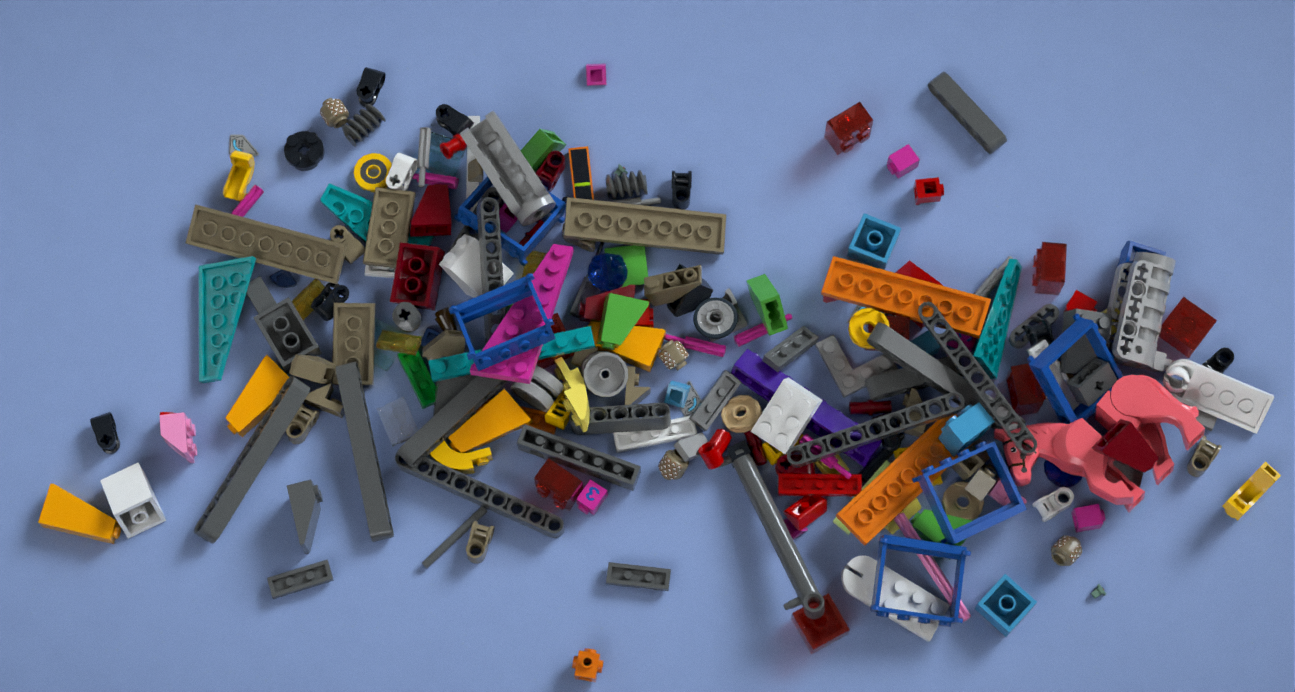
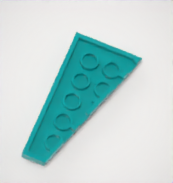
M329 183L320 199L321 203L366 243L373 202ZM409 232L408 243L430 246L435 236L411 237Z
M253 256L199 266V382L201 383L216 382L222 379L256 258Z
M1009 259L1007 266H1005L1004 275L991 310L986 317L985 326L973 355L990 379L997 380L1022 270V266L1017 259Z

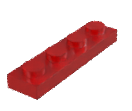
M779 473L778 496L856 497L862 491V475L851 474V478L847 479L842 474Z

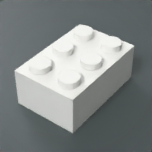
M789 377L783 379L751 432L782 453L787 454L788 450L795 445L823 400Z

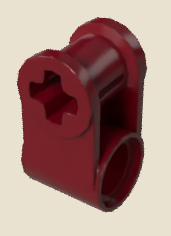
M559 151L550 152L536 172L542 184L550 192L554 189L558 179L565 170L566 164L563 154ZM558 159L561 161L559 165L551 164L553 160Z
M802 454L791 455V460L794 462H799L802 459ZM782 455L777 460L775 472L777 475L779 473L815 474V462L795 468L788 463L787 455ZM782 463H786L787 470H784Z

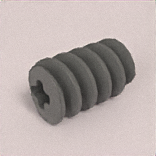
M366 104L365 109H360V115L354 114V120L348 119V125L343 124L341 126L345 137L353 146H357L355 139L360 142L363 141L361 134L366 137L369 136L367 129L374 132L373 124L380 127L379 119L386 122L382 113L370 104Z
M638 170L637 176H635L633 171H630L629 177H627L625 172H622L621 178H619L617 173L614 174L613 179H611L609 174L606 175L608 198L609 194H611L616 199L617 193L624 198L625 192L632 197L634 190L637 196H639L642 189L645 195L648 194L646 176L643 175L641 170Z
M400 302L392 313L395 324L405 332H413L421 325L422 315L409 302Z

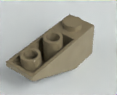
M697 265L645 277L644 295L653 306L672 303L702 284V266Z

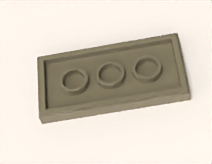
M375 188L363 258L364 265L396 268L400 242L408 243L416 196L415 192Z
M334 303L332 363L339 366L356 361L362 385H373L375 303ZM335 371L332 384L339 385Z

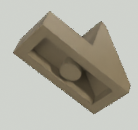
M627 366L628 380L626 383L625 405L639 404L651 393V388L637 387L639 386V373H636L635 367Z
M332 384L309 392L304 400L305 404L340 418L344 417L343 403L331 398V401L329 400L334 390Z

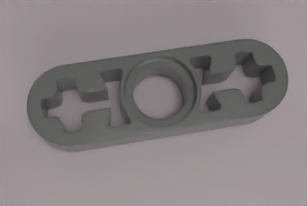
M1053 304L1044 305L1011 332L1009 337L1010 345L1017 349L1026 346L1029 343L1027 335L1023 336L1022 342L1020 340L1016 342L1015 335H1022L1025 326L1032 321L1040 323L1046 311L1053 312L1052 317L1048 316L1046 318L1051 326L1059 316L1058 308Z

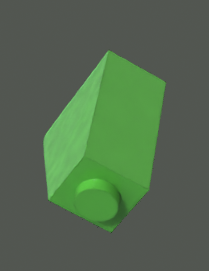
M539 129L522 148L521 152L536 173L550 152H560L566 144L553 131Z
M766 274L746 280L750 297L768 335L787 330L788 326L780 295Z
M612 293L606 295L597 344H601L602 348L609 350L619 347L649 306V301Z
M924 509L921 514L917 512L910 521L919 537L924 541L942 543L941 540L945 538L931 510ZM947 515L953 530L972 521ZM966 539L953 545L962 546Z

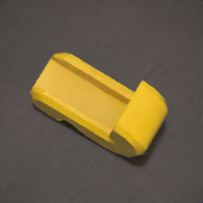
M235 150L230 155L232 167L223 188V196L228 199L241 201L247 194L246 188L252 179L255 162L252 154Z

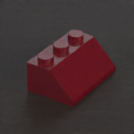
M400 242L390 302L395 304L409 302L417 309L435 311L443 269L439 264L445 256V251L439 247Z

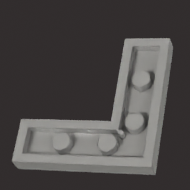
M834 335L815 344L843 398L865 388V380L867 378L898 370L895 362L884 354L852 369Z

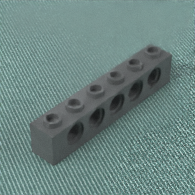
M524 424L517 441L519 450L634 491L641 473V466L526 424Z

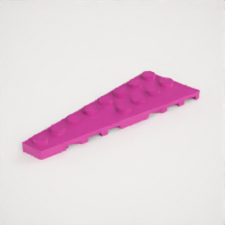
M553 244L534 272L535 279L531 280L547 319H552L574 253L571 246ZM533 295L513 303L482 351L545 325ZM543 344L481 371H478L475 363H473L470 373L474 376L530 384Z

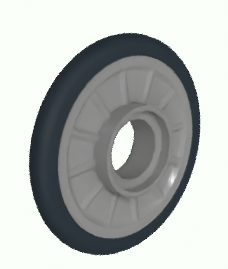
M709 298L697 306L693 315V322L701 335L710 339H721L734 331L738 322V314L735 307L729 301L723 298ZM713 314H719L721 320L714 323L710 320V317Z

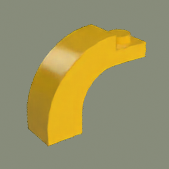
M445 440L429 454L432 460L463 474L475 473L473 465L483 466L493 460L490 447L469 453H459L452 450Z
M1265 461L1222 507L1230 517L1238 521L1281 475Z

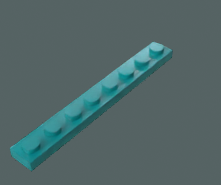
M591 326L555 333L556 339L543 344L538 360L595 348ZM483 349L476 350V354L481 352ZM468 352L429 360L432 381L437 382L470 375V368L474 363L473 359L468 360Z

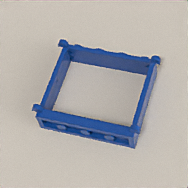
M488 176L461 204L458 214L456 213L454 216L457 222L470 226L477 233V215L471 212L470 209L484 195L486 190L493 185ZM550 192L549 194L556 203L555 207L550 211L552 215L524 246L500 231L501 248L507 251L511 257L519 259V263L523 266L528 263L525 258L557 222L563 223L565 221V218L562 216L565 214L566 203ZM489 223L485 224V231L491 233L493 226Z
M532 273L449 308L450 314L455 313L470 351L467 353L468 360L473 359L478 371L556 339L551 328L554 322L552 319H547L531 281L535 279ZM533 295L545 325L476 354L465 323Z
M1078 313L1073 316L1075 322L1035 359L1031 355L1027 358L1033 374L1058 419L1064 424H1070L1080 418L1086 421L1096 411L1097 403L1105 395V393L1102 394L1089 407L1080 404L1072 410L1049 368L1084 334L1088 338L1098 359L1109 363L1117 380L1123 377V372L1114 361V355L1106 346V340L1098 331V325L1091 319L1088 320L1080 317Z
M983 441L975 445L976 450L970 452L969 449L957 453L959 458L954 460L951 457L939 462L941 466L934 469L933 465L921 470L922 475L912 479L913 483L919 482L945 537L941 540L943 544L946 542L949 545L958 543L1027 510L995 441L989 444L987 441ZM986 450L1011 503L953 530L928 476Z
M891 535L880 536L872 604L870 607L871 612H876V616L889 618V614L897 615L898 620L909 621L910 618H917L919 623L930 624V621H937L939 626L951 627V624L963 623V619L958 618L965 559L966 556H971V551H966L967 547ZM886 549L957 560L950 617L879 607Z

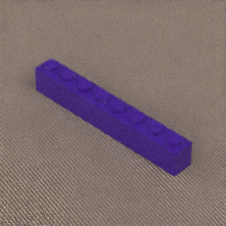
M746 349L734 364L731 374L741 381L742 384L769 402L783 379L792 378L781 371H775L762 361L763 359L757 353ZM822 399L823 401L806 428L819 437H823L858 425L859 423L852 421L840 410H836ZM853 432L850 435V439L855 442L862 438L858 432ZM833 439L830 444L835 448H839L842 442L839 439ZM878 440L843 453L865 467L878 451L882 441Z

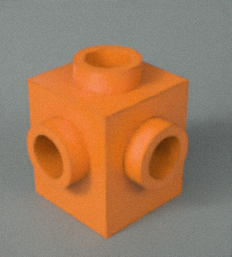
M585 648L584 651L579 650L578 656H574L572 668L575 669V679L596 682L597 674L602 673L604 662L600 660V654H597L596 650Z

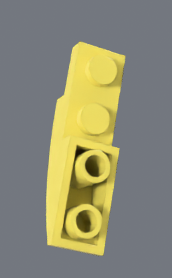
M560 357L555 359L556 368L554 373L558 380L563 381L562 385L564 386L566 399L563 401L567 412H572L573 415L571 416L574 424L580 426L584 433L588 430L590 417L585 383L578 367L570 371L564 359Z

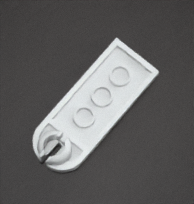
M1187 359L1172 362L1167 367L1166 374L1164 373L1163 387L1180 402L1189 406H1196L1201 411L1256 434L1274 399L1272 394ZM1173 375H1177V376H1179V377H1182L1183 379H1182V381H1181V380H1179V379H1177V378H1174V377H1172V376H1173Z
M857 556L844 566L845 569L841 572L842 585L848 594L871 607L877 561L869 556ZM884 565L879 607L938 616L945 615L950 606L949 604ZM852 568L853 570L857 571L858 573H860L861 577L849 571L848 569ZM889 614V619L927 642L932 639L939 626L937 621H930V624L919 623L917 618H910L909 621L898 620L897 615Z

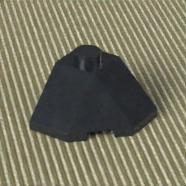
M679 264L676 270L684 269L686 267L682 264ZM702 278L701 285L674 302L667 303V308L675 317L682 316L694 311L701 302L709 299L714 290Z

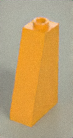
M590 321L588 326H591L594 344L598 347V351H608L616 354L628 364L648 372L651 371L660 351L659 348L665 340L666 330L634 326L619 347L609 350L602 348L601 344H597L601 322Z
M268 355L263 358L226 416V420L229 423L227 427L234 435L238 433L241 437L245 436L262 420L282 386L289 378Z
M503 389L448 437L451 441L449 445L456 452L469 453L521 429L524 424L529 425L533 421L512 396Z
M50 483L38 521L42 527L111 544L115 543V540L120 536L121 527L114 518L59 486Z

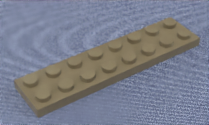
M567 197L563 238L723 255L726 214Z
M196 204L186 239V244L238 258L253 256L256 258V263L338 284L348 246Z

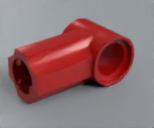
M717 429L711 440L703 444L698 450L708 469H716L724 462L722 454L732 439L731 434L724 429Z

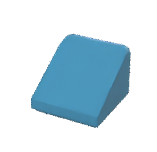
M671 381L668 384L664 403L684 408L691 386Z

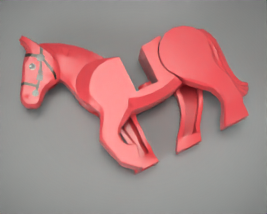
M1146 375L1123 376L1115 382L1111 392L1107 391L1096 405L1095 420L1109 431L1120 419L1130 421L1156 453L1159 459L1154 463L1152 471L1157 486L1174 469V462L1168 453L1166 438L1160 423L1175 425L1180 430L1187 451L1204 436L1205 432L1203 425L1196 419L1199 415L1196 406H1188L1180 402L1157 380ZM1083 418L1070 424L1037 423L1026 425L1037 441L1036 452L1030 456L1021 454L1003 429L994 430V438L1003 442L1004 457L1010 475L1017 486L1022 487L1030 483L1031 469L1037 459L1041 457L1059 467L1063 472L1085 477L1090 492L1115 505H1124L1128 513L1144 499L1145 491L1130 481L1113 465L1115 460L1092 449L1103 436ZM1021 428L1012 430L1010 432L1013 434H1017L1021 431ZM1025 440L1021 445L1026 451L1034 447L1033 443L1029 440Z

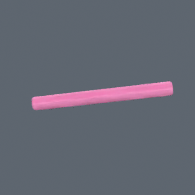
M903 512L894 518V521L906 538L921 540ZM917 554L951 606L953 596L952 585L932 556ZM960 600L958 618L963 619V622L971 617V614Z

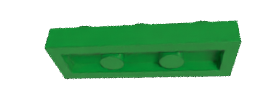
M415 346L398 353L397 358L422 409L434 405L436 386L417 347Z

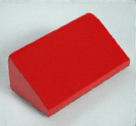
M804 496L784 510L783 514L796 529L801 531L827 512V499L821 496Z

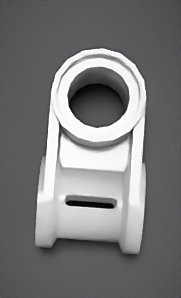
M397 153L386 177L387 186L391 189L407 191L411 179L417 170L418 159Z
M1062 487L1049 495L1043 496L1032 505L1038 509L1042 516L1041 520L1046 522L1069 508L1074 499V494L1069 488ZM1064 494L1068 497L1069 501L1062 503L1059 501L1058 496Z

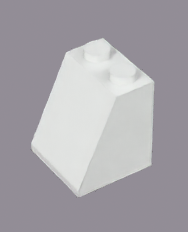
M464 234L457 240L456 245L450 252L444 256L439 265L466 295L475 298L482 295L479 241ZM490 263L487 266L490 274L496 271L494 263ZM502 263L505 285L514 273ZM495 283L490 284L489 291L497 289Z
M139 462L100 480L113 515L128 539L166 521Z

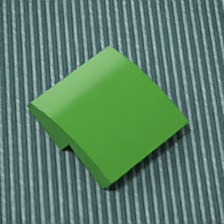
M631 245L604 249L609 288L625 287L631 284L644 285V278L648 277L645 246Z

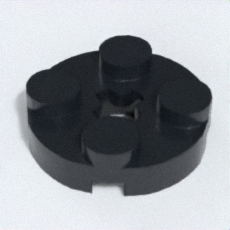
M301 131L290 135L284 146V155L287 162L300 171H308L317 167L325 153L321 139L314 132ZM303 147L310 149L306 151V155H303L299 150Z

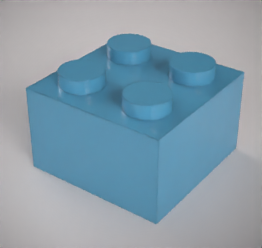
M864 213L849 246L847 256L875 268L885 270L899 238L901 228Z
M979 402L974 406L970 404L965 407L958 417L954 415L941 428L942 433L938 439L953 457L985 435L995 422Z
M1004 574L980 600L975 610L1007 637L1032 610L1037 601L1009 576Z

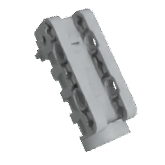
M491 111L485 115L486 118L471 129L466 128L460 132V135L510 211L517 217L522 226H527L547 215L555 207L556 203L510 136L498 115Z
M1136 252L1133 263H1122L1116 268L1106 314H1112V319H1115V321L1119 320V322H1112V325L1117 328V333L1115 337L1110 336V340H1114V342L1111 343L1109 341L1107 348L1109 347L1112 350L1115 363L1152 372H1163L1174 362V360L1166 358V353L1156 351L1158 336L1162 327L1161 322L1166 309V299L1170 291L1171 276L1173 275L1176 263L1174 259L1155 253ZM1123 269H1127L1129 274L1126 275V273L1123 272ZM1120 286H1123L1126 290L1124 297H1120L1118 294ZM1115 308H1118L1120 311L1119 315H1117V312H1114Z

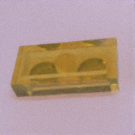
M314 279L292 300L302 320L313 311L311 303L325 288L318 279Z

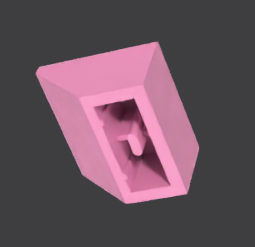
M184 412L159 415L162 438L169 447L188 462L195 463L194 456H197V446L193 444V436H196L195 425L191 422V418L188 419Z

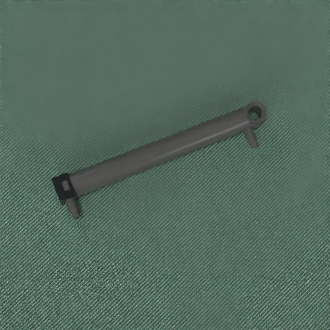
M744 440L726 448L727 456L723 458L724 462L719 467L731 464L735 468L798 596L783 605L784 609H793L802 605L807 617L810 619L820 618L825 611L824 598L819 593L751 456V451L746 441ZM815 602L819 604V607L812 609L809 607V604Z

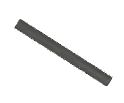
M481 506L422 562L423 566L428 569L472 527L474 521H478L488 511Z

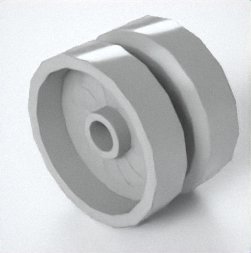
M596 351L589 354L583 360L580 367V373L586 389L601 397H611L618 394L625 387L628 380V369L625 362L618 355L608 351ZM604 370L607 371L605 378L601 375Z
M536 365L530 384L514 382L511 389L518 397L532 407L547 412L554 403L552 397H558L564 386L552 374Z

